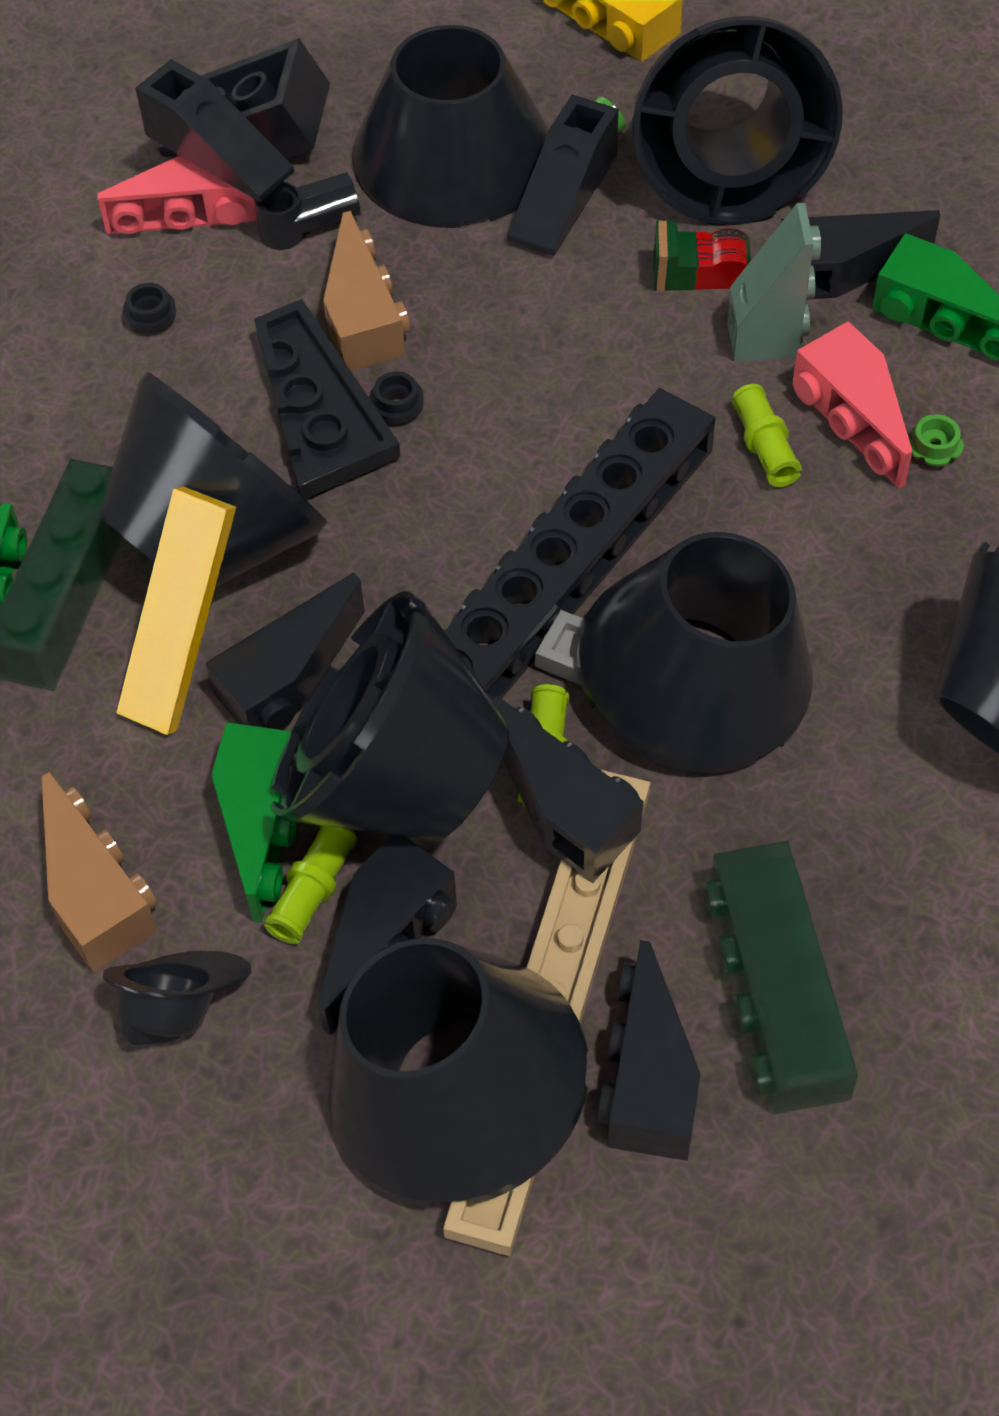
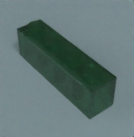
M70 458L0 608V680L55 691L123 537L98 515L113 467Z
M789 841L714 854L711 879L703 880L702 882L703 897L708 916L710 918L720 917L725 935L719 936L717 939L723 972L725 975L735 974L740 994L733 996L734 1013L741 1034L751 1033L757 1054L749 1056L750 1072L756 1093L758 1095L768 1093L773 1115L851 1100L858 1073Z

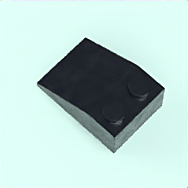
M300 38L201 75L208 79L285 158L301 157L314 149L330 82ZM158 143L157 150L162 156H180Z

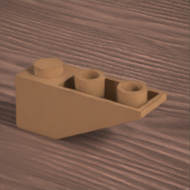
M347 211L342 215L323 302L328 337L346 365L353 371L405 355L404 334L409 333L411 329L402 301L393 302L391 297L393 295L392 283L385 265L376 266L375 264L376 253L369 231L367 229L359 230L351 211Z
M48 772L41 777L48 900L60 928L92 973H94L158 931L150 910L157 906L158 903L140 874L136 873L129 878L119 864L124 861V857L111 835L105 829L96 834L87 823V820L91 819L92 815L78 791L73 786L64 791L52 774Z

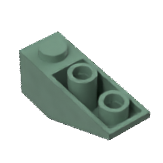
M797 203L730 286L727 324L734 362L796 357L797 350L800 348L801 336H809L810 314L806 299H814L815 273L811 261L820 259L821 237L819 227L817 225L810 226L805 203Z

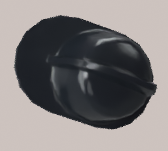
M186 951L139 964L109 967L103 971V980L117 987L118 1015L122 1022L124 1040L132 1045L166 1043L197 1031L204 1021L214 992L245 981L251 974V964L243 957L228 952Z

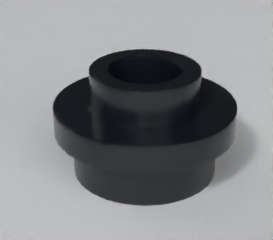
M142 283L133 287L128 292L123 305V315L127 325L133 330L143 333L157 332L166 328L173 322L177 312L173 297L164 287L156 283Z
M399 371L389 372L379 377L369 396V399L384 421L388 423L408 422L418 416L424 406V394L421 386L411 375Z

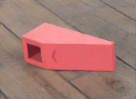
M177 156L98 193V202L106 234H133L138 231L161 229L181 230L196 226L236 225L242 222L257 221L255 201L252 197L182 156Z
M847 321L797 350L792 385L797 396L804 404L813 405L828 419L833 432L842 440L848 439L864 454L867 464L876 474L885 475L895 486L901 488L906 484L912 448L885 356Z

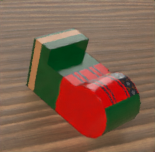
M656 221L653 249L654 291L730 289V286L751 261L750 238L739 229L725 228L713 233L677 231V221Z

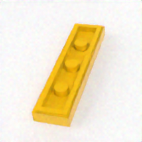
M184 486L173 488L116 712L121 716L166 735L175 732L179 726L236 511L235 506Z

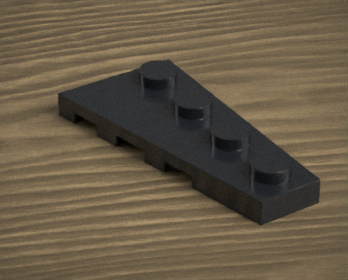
M303 299L254 318L259 345L299 494L304 499L401 457L399 441Z

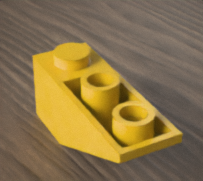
M542 0L546 5L556 7L575 19L582 28L590 29L609 41L618 51L626 52L640 62H643L681 34L683 0Z

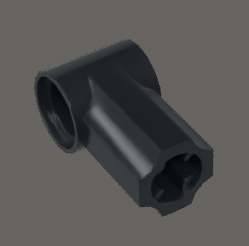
M348 172L298 188L293 184L283 182L261 202L254 199L260 239L265 246L274 250H286L297 246L304 239L305 232L341 221L344 212L351 211L353 217L361 215L360 202Z

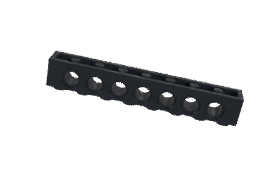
M658 388L644 405L639 403L632 409L626 420L625 427L613 440L607 439L601 444L595 454L593 463L582 476L575 475L570 479L562 492L560 501L549 513H541L534 520L528 532V537L515 552L509 550L502 556L495 568L493 577L481 590H473L466 597L459 615L446 630H443L491 700L496 695L502 699L535 661V653L554 620L560 614V610L575 614L713 451L715 416ZM516 603H525L523 605H515ZM484 642L493 643L490 645H479Z

